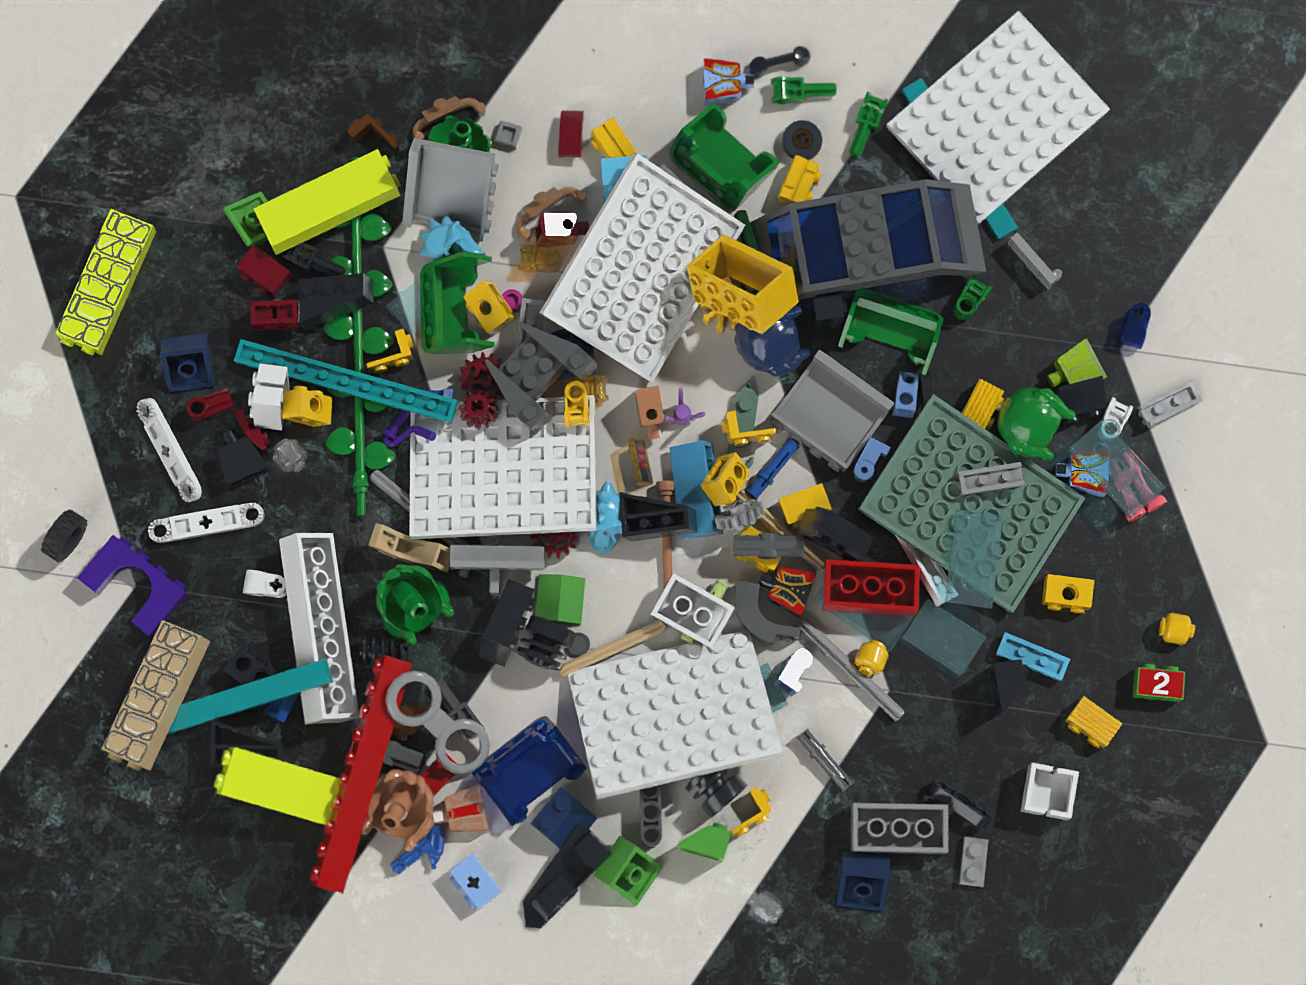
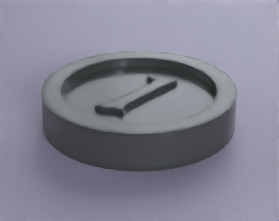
M576 632L573 644L568 651L575 656L587 653L590 648L589 638L584 633Z

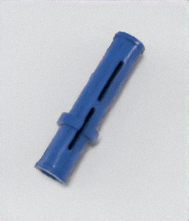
M788 438L762 471L759 470L757 478L745 491L757 500L766 487L773 484V479L796 450L800 448L799 445Z

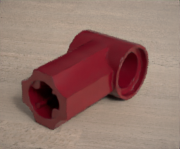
M228 388L204 397H193L187 403L188 414L194 422H203L210 416L234 408ZM197 405L204 407L203 412L200 414L192 412V409Z

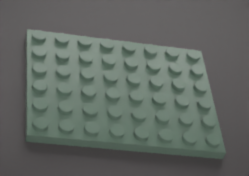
M933 394L858 510L1008 612L1013 613L1085 500V497L1028 458L1014 455L1006 443ZM1021 462L1024 486L961 495L958 472Z

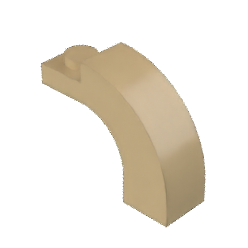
M375 524L369 546L395 559L448 573L450 567V548L440 543L411 539L410 536L397 532L385 525Z

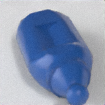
M434 824L427 834V839L433 846L427 852L428 859L432 864L431 869L433 870L436 869V864L444 852L445 827Z

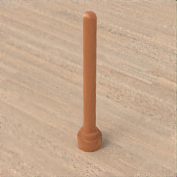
M674 481L656 482V492H659L661 500L670 502V496H673L672 492L675 491ZM671 536L662 538L664 589L672 577Z

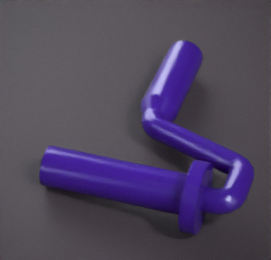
M405 410L399 414L388 430L384 429L382 431L385 436L384 444L389 447L397 446L412 432L430 441L435 440L436 433L421 426H411L397 438L395 435L411 415V412Z

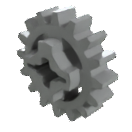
M738 500L728 506H724L723 512L717 513L714 516L717 529L724 530L727 528V530L735 529L739 531L755 524V519L761 518L765 511L761 501Z

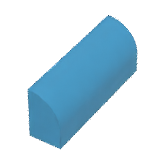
M701 440L670 447L676 503L688 505L695 509L698 533L680 535V538H700L723 534V530L717 529L714 516L721 512L720 506L715 507L700 486L715 463L713 443Z

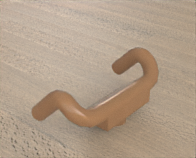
M454 96L448 100L438 99L433 103V107L422 112L423 118L415 123L412 130L413 139L425 140L424 134L421 133L424 127L465 107H472L478 116L483 117L486 114L485 105L473 98L459 100L457 96Z
M553 187L547 192L537 193L533 198L534 201L523 208L525 214L518 219L516 224V231L523 242L530 241L531 232L529 229H525L526 224L566 196H572L578 203L583 204L586 202V192L584 190L579 191L573 187H564L560 190Z

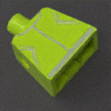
M1087 339L1059 357L1054 363L1057 371L1047 376L1052 388L1061 384L1069 385L1103 376L1104 380L1107 378Z

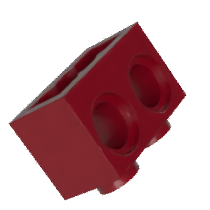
M297 300L250 302L251 325L254 331L300 329Z

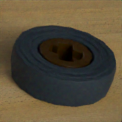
M799 120L787 126L783 133L782 145L784 151L792 159H794L795 155L811 160L819 153L823 138L821 131L815 124L810 121ZM801 136H805V141H807L808 144L804 142V145H799V140H797L796 138L798 137L800 139Z

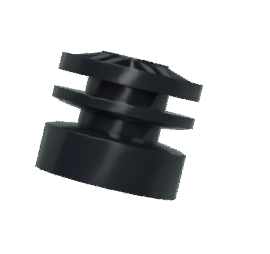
M531 615L525 630L533 635V639L521 638L520 642L529 648L519 646L516 653L533 665L543 669L561 671L563 665L554 659L566 660L567 656L559 651V647L571 648L576 633L558 623Z
M730 768L692 777L685 787L688 793L696 786L700 789L693 795L694 799H698L702 795L707 797L701 807L711 818L748 786L738 774L728 779L725 775Z

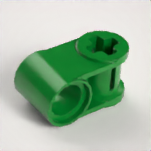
M973 275L954 306L953 313L955 317L961 321L969 320L979 305L983 303L992 287L982 284ZM960 305H968L970 307V311L965 312L961 310Z

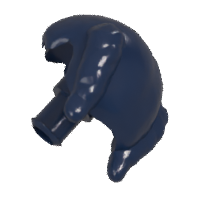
M794 306L763 334L750 330L740 323L736 324L734 341L737 345L738 353L746 364L756 370L767 372L771 376L782 378L810 356L808 349H800L798 330L793 320L801 315L802 309L800 306Z

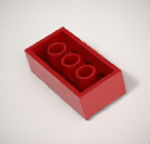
M826 559L823 565L822 611L915 617L919 609L920 565Z

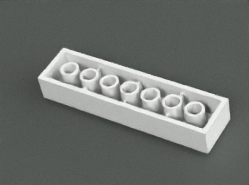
M295 533L281 538L279 543L297 667L327 659L333 680L332 683L301 692L305 724L338 723L358 718L359 710L333 533Z

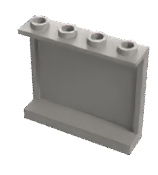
M414 138L409 150L402 226L411 228L414 220L430 223V220L434 219L441 223L445 215H448L452 222L459 220L462 227L469 231L479 232V241L483 242L485 233H490L492 220H488V215H492L494 202L490 201V198L494 196L496 183L492 182L493 177H496L499 164L495 163L496 154Z
M819 350L776 411L771 414L770 420L773 421L771 424L776 429L782 432L785 430L791 434L790 438L797 444L802 445L803 443L810 448L809 452L815 457L826 459L828 465L837 472L841 470L845 473L890 412L894 402Z

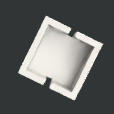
M260 364L258 372H254L252 384L255 386L254 392L249 394L250 418L254 419V427L282 430L284 419H282L283 410H281V408L283 409V392L290 390L288 368Z
M1037 763L1029 764L1021 812L1037 815L1046 813L1047 817L1062 820L1071 819L1079 772L1056 768L1053 771L1052 766Z

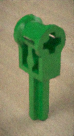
M775 77L770 80L771 85H773L771 101L773 104L778 105L803 103L805 97L836 96L837 93L835 83H804V77Z
M867 91L855 121L859 126L848 151L850 155L854 157L862 155L871 130H877L888 102L887 98L884 100L872 96L871 92Z

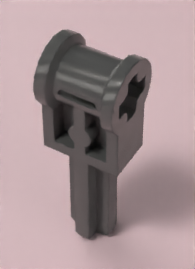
M444 680L436 681L440 687L441 701L450 712L448 716L453 721L468 719L474 720L483 726L466 702L461 705ZM469 729L457 730L466 744L469 743L470 738L476 735L475 732Z

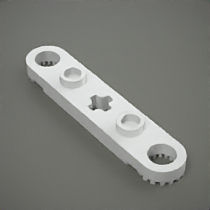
M152 398L140 400L137 406L138 416H140V419L145 424L144 428L174 485L178 487L181 493L180 496H182L183 500L185 499V502L198 500L201 497V486L157 402Z
M250 502L154 520L148 527V534L154 542L166 543L255 527L264 520V511L259 504ZM252 508L257 509L259 512L258 518L254 521L246 518L247 511ZM204 517L213 521L209 524L208 529L200 525V522L204 521ZM164 525L167 532L164 537H156L154 535V529L157 526Z

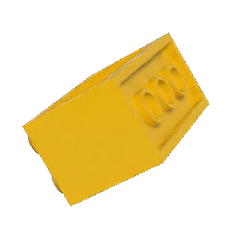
M724 234L687 265L694 301L760 334L766 332L799 302L792 267ZM730 276L760 292L754 296L723 279Z

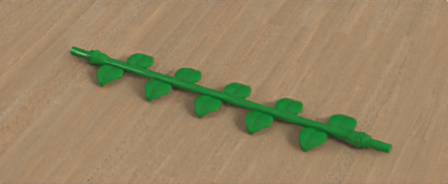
M351 157V162L359 157ZM369 214L361 221V215L336 226L345 227L352 223V262L342 256H337L330 260L345 267V275L362 273L361 237L366 241H377L391 232L392 227L381 216ZM371 270L365 273L373 281V298L382 296L392 288V282L380 271ZM362 308L353 312V319L347 314H342L324 326L325 333L333 339L348 340L354 336V371L363 373V351L371 355L380 354L388 350L394 343L390 335L379 327L369 328L363 334ZM326 388L330 394L336 397L345 398L351 396ZM355 397V433L348 428L341 427L333 431L325 443L330 451L339 455H349L355 451L356 472L354 473L352 488H354V494H356L357 516L364 517L366 516L365 494L368 493L369 488L365 465L373 470L385 468L396 459V454L381 442H373L365 449L364 408L370 412H379L389 406Z

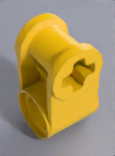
M572 381L565 387L564 420L566 428H570L571 425L582 424L586 427L590 426L588 394L585 386L579 381ZM578 390L582 392L581 396L578 398L571 397V394L574 391Z

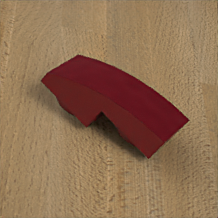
M561 110L559 157L581 158L584 111Z
M243 409L234 411L241 428L253 445L262 453H269L267 446L271 444L267 433H262L259 427L251 429L254 427L253 420L250 418V414L246 415Z

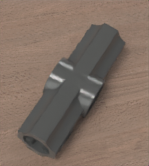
M761 533L758 536L734 535L733 555L758 556L760 559L804 557V536H779L777 533Z
M389 740L383 764L392 767L395 765L407 771L418 773L424 754Z

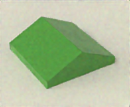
M258 192L223 208V211L247 247L263 244L268 241L254 211V208L268 202L262 192Z
M539 574L535 616L555 623L581 625L585 578L562 574Z

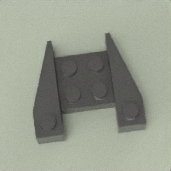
M520 322L518 325L528 337L499 369L489 360H486L485 363L515 416L536 435L551 419L548 412L536 403L542 394L565 369L583 383L598 365L578 345Z

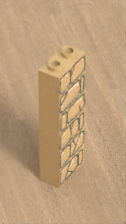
M164 620L161 621L102 747V750L109 752L108 758L120 763L122 759L129 761L127 766L138 771L142 767L151 770L208 648L209 640Z

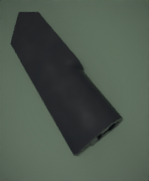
M583 822L578 823L522 901L525 927L541 929L576 895L578 887L612 855L608 847Z

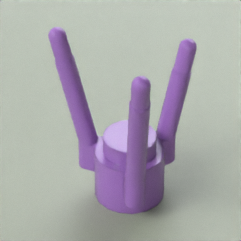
M679 388L678 406L673 411V417L666 416L665 420L671 424L685 425L689 421L694 422L696 419L704 417L706 414L705 412H700L692 415L691 409L684 405L683 388Z

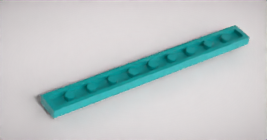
M242 339L234 358V362L259 369L260 364L284 366L288 368V378L451 424L459 403L456 399Z

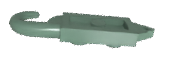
M750 380L747 381L739 392H736L733 411H736L739 433L754 431L759 395H756ZM749 441L744 446L728 444L727 454L737 453V448L748 447L752 441ZM750 457L749 461L745 464L747 469L752 466L754 457Z

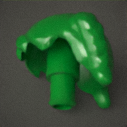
M451 115L446 116L443 123L432 127L427 141L489 153L492 142L484 134L483 127L479 124H474L472 119L458 120Z
M1024 387L1017 389L1006 398L998 414L997 428L1000 436L1008 444L1009 449L1014 455L1052 461L1054 454L1047 446L1056 433L1061 419L1072 420L1076 414L1049 388Z
M399 564L394 569L388 570L384 578L377 583L376 606L383 618L384 630L392 636L405 641L410 646H415L417 643L415 634L433 623L441 613L447 617L454 615L444 583L434 579L423 567Z

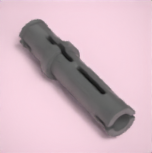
M806 729L797 737V740L810 753L811 759L814 758L842 792L854 783L824 749L826 746L824 744L821 745L809 729Z

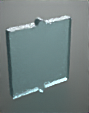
M414 282L405 291H400L399 295L386 305L412 336L421 329L420 287Z

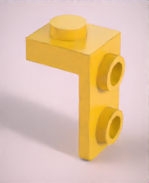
M404 329L395 331L401 353L367 363L369 373L379 374L385 372L387 367L393 365L401 367L409 364V360H413L410 348L414 347L410 334L405 335Z
M736 411L726 412L724 419L721 420L722 432L726 433L728 444H735V446L747 445L749 441L767 443L776 434L775 428L739 433Z
M757 786L748 792L760 813L732 829L731 836L736 834L737 837H740L750 831L749 825L754 822L760 825L770 818L768 814L772 812V809L768 802L771 800L764 789L759 790Z

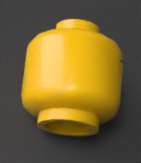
M1169 613L1166 617H1162L1159 626V635L1162 636L1165 642L1172 644H1186L1189 638H1193L1195 632V625L1191 624L1190 617L1177 613Z
M870 640L861 644L855 657V664L861 674L872 676V674L877 675L883 671L889 657L885 645L876 640Z

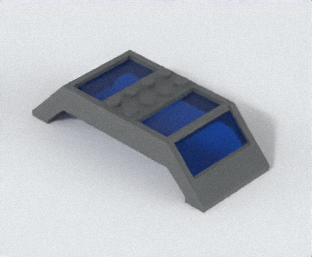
M927 179L790 203L750 222L759 252L793 268L799 301L937 275L968 277L986 273L970 184Z

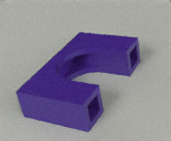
M112 535L77 579L99 596L118 573L127 569H137L145 572L151 582V594L146 604L131 622L153 639L161 621L167 622L187 598L188 594L184 591L186 586L176 578L173 582L166 577L168 574L166 570L158 564L153 567L148 563L150 558L141 550L137 553L130 548L132 543L122 535L119 539Z

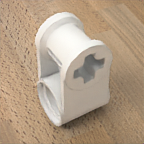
M1111 398L1097 429V437L1102 443L1108 444L1115 441L1126 424L1133 406H1126L1117 402L1116 398ZM1104 427H1111L1114 435L1106 434Z
M246 570L243 593L253 596L283 598L287 595L285 578L262 571ZM279 581V583L283 586L282 588H278L276 592V590L273 588V585H277Z

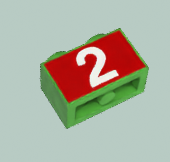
M1141 664V667L1134 670L1133 698L1180 702L1184 699L1185 672L1179 671V667L1165 666V669H1155L1156 665Z

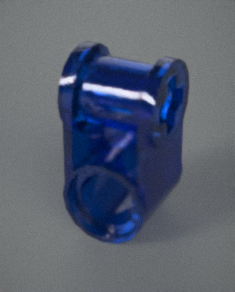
M1137 303L1127 312L1118 343L1141 350L1151 316V310L1148 305ZM1137 311H1140L1141 319H1137V314H1135Z

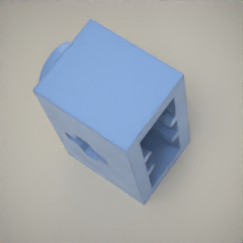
M473 854L450 870L453 876L449 879L457 889L461 887L467 893L464 899L471 908L476 906L480 910L502 893ZM471 877L474 879L479 878V888L471 887L469 889L470 881L468 879Z

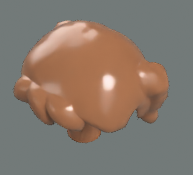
M397 769L391 770L379 777L361 834L366 835L372 828H375L384 834L405 840L404 849L408 852L412 851L418 841L424 838L435 824L433 818L434 797L424 778L411 771H400Z

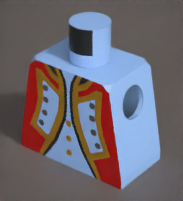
M704 58L705 106H710L712 103L718 105L738 101L741 99V88H754V74L741 75L740 63Z
M1110 450L1072 453L1069 456L1068 464L1056 463L1055 477H1068L1067 485L1075 491L1104 497L1108 493Z

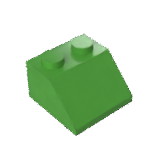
M714 823L713 826L708 825L680 841L677 850L722 862L731 831H727L728 826Z
M619 836L610 849L612 855L595 871L593 876L638 906L664 866L636 845Z

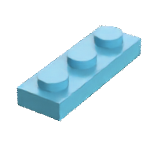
M1006 632L1003 634L995 654L1009 661L1022 659V664H1026L1027 668L1058 681H1062L1070 661L1067 657Z

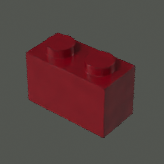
M254 245L237 265L240 272L239 276L249 284L252 281L258 285V291L266 297L271 295L276 299L292 278L289 270Z

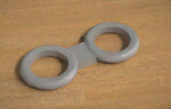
M411 671L403 673L394 679L388 688L386 696L388 712L400 724L411 727L424 725L436 737V758L443 768L452 773L465 774L473 772L484 763L490 748L487 732L483 726L474 720L458 719L453 721L440 708L442 700L441 691L433 677L425 672ZM419 681L426 684L431 691L430 706L421 715L414 717L406 716L397 708V693L406 683ZM469 729L475 732L479 738V751L475 758L468 763H453L445 753L446 740L456 730Z

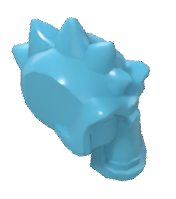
M445 215L441 223L431 219L430 232L420 234L424 245L419 255L429 257L433 261L463 251L486 256L485 252L473 240L470 232L460 225V221L452 222L448 215Z
M608 481L603 484L599 491H596L597 531H589L590 544L599 553L611 551L617 543V534H622L620 496Z

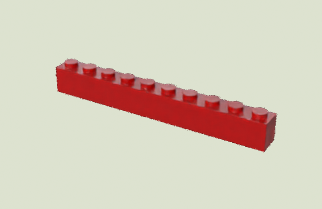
M386 655L380 656L374 662L372 669L374 677L372 682L368 683L365 693L368 697L365 705L363 704L359 711V718L361 720L359 726L354 729L352 734V741H354L352 750H349L346 754L345 764L347 766L345 773L340 775L338 781L339 793L338 796L333 798L331 804L333 813L331 819L327 820L324 827L326 836L324 842L320 843L317 850V856L319 857L317 865L313 866L310 873L311 885L341 894L344 893L395 723L387 709V691L394 679L403 673L410 672L411 663ZM406 684L397 693L396 704L398 709Z

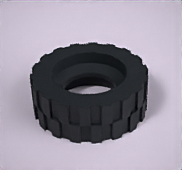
M68 509L64 511L54 521L45 535L41 545L42 553L58 563L66 559L82 539L88 524L87 519L73 510Z

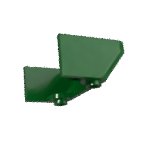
M463 251L427 263L422 267L420 272L421 338L424 352L430 354H465L495 347V342L480 340L476 331L467 330V307L465 305L466 301L463 298L466 294V288L472 286L478 278L477 266L491 262L492 257Z
M858 289L855 293L838 347H843L845 338L849 342L858 343L863 341L866 336L908 350V356L913 363L924 364L922 374L926 375L938 342L943 317L936 312L866 289Z

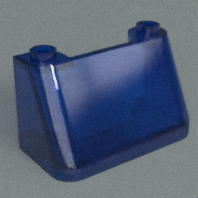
M542 716L489 755L484 763L472 772V775L511 826H514L515 824L522 823L527 818L529 811L527 806L563 778L566 780H577L583 775V771L587 767L557 726L547 716Z

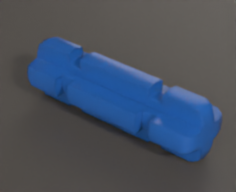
M422 838L412 851H405L400 855V859L397 858L391 862L392 870L397 874L402 873L406 866L409 867L421 858L423 852L427 853L432 849L431 842L426 838Z

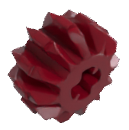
M479 389L477 395H474L470 391L469 399L462 397L464 405L459 406V410L462 412L460 417L462 421H466L468 427L475 425V428L479 430L481 424H484L488 428V421L495 422L496 418L494 415L499 413L498 407H495L498 404L497 400L492 398L489 392L483 395L482 390Z

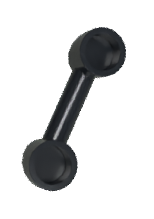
M798 46L793 52L767 59L761 56L755 57L750 62L749 72L754 74V77L759 78L766 74L768 67L792 61L797 66H805L809 63L811 55L807 48Z

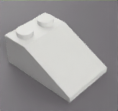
M673 573L651 615L706 646L713 648L735 607Z

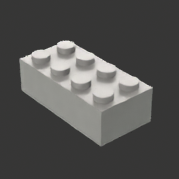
M853 803L851 805V852L948 853V805Z

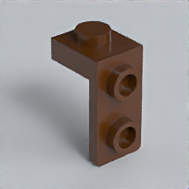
M367 113L360 120L356 119L349 125L347 132L349 138L355 144L369 131L373 130L395 154L399 152L398 139L391 132L387 134L382 129L384 125L376 116L372 118Z

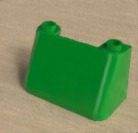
M712 103L680 130L669 150L671 160L720 205L728 211H735L772 174L780 162L772 154L765 151L758 154L757 157L753 155L724 128L727 123L726 114L715 103Z

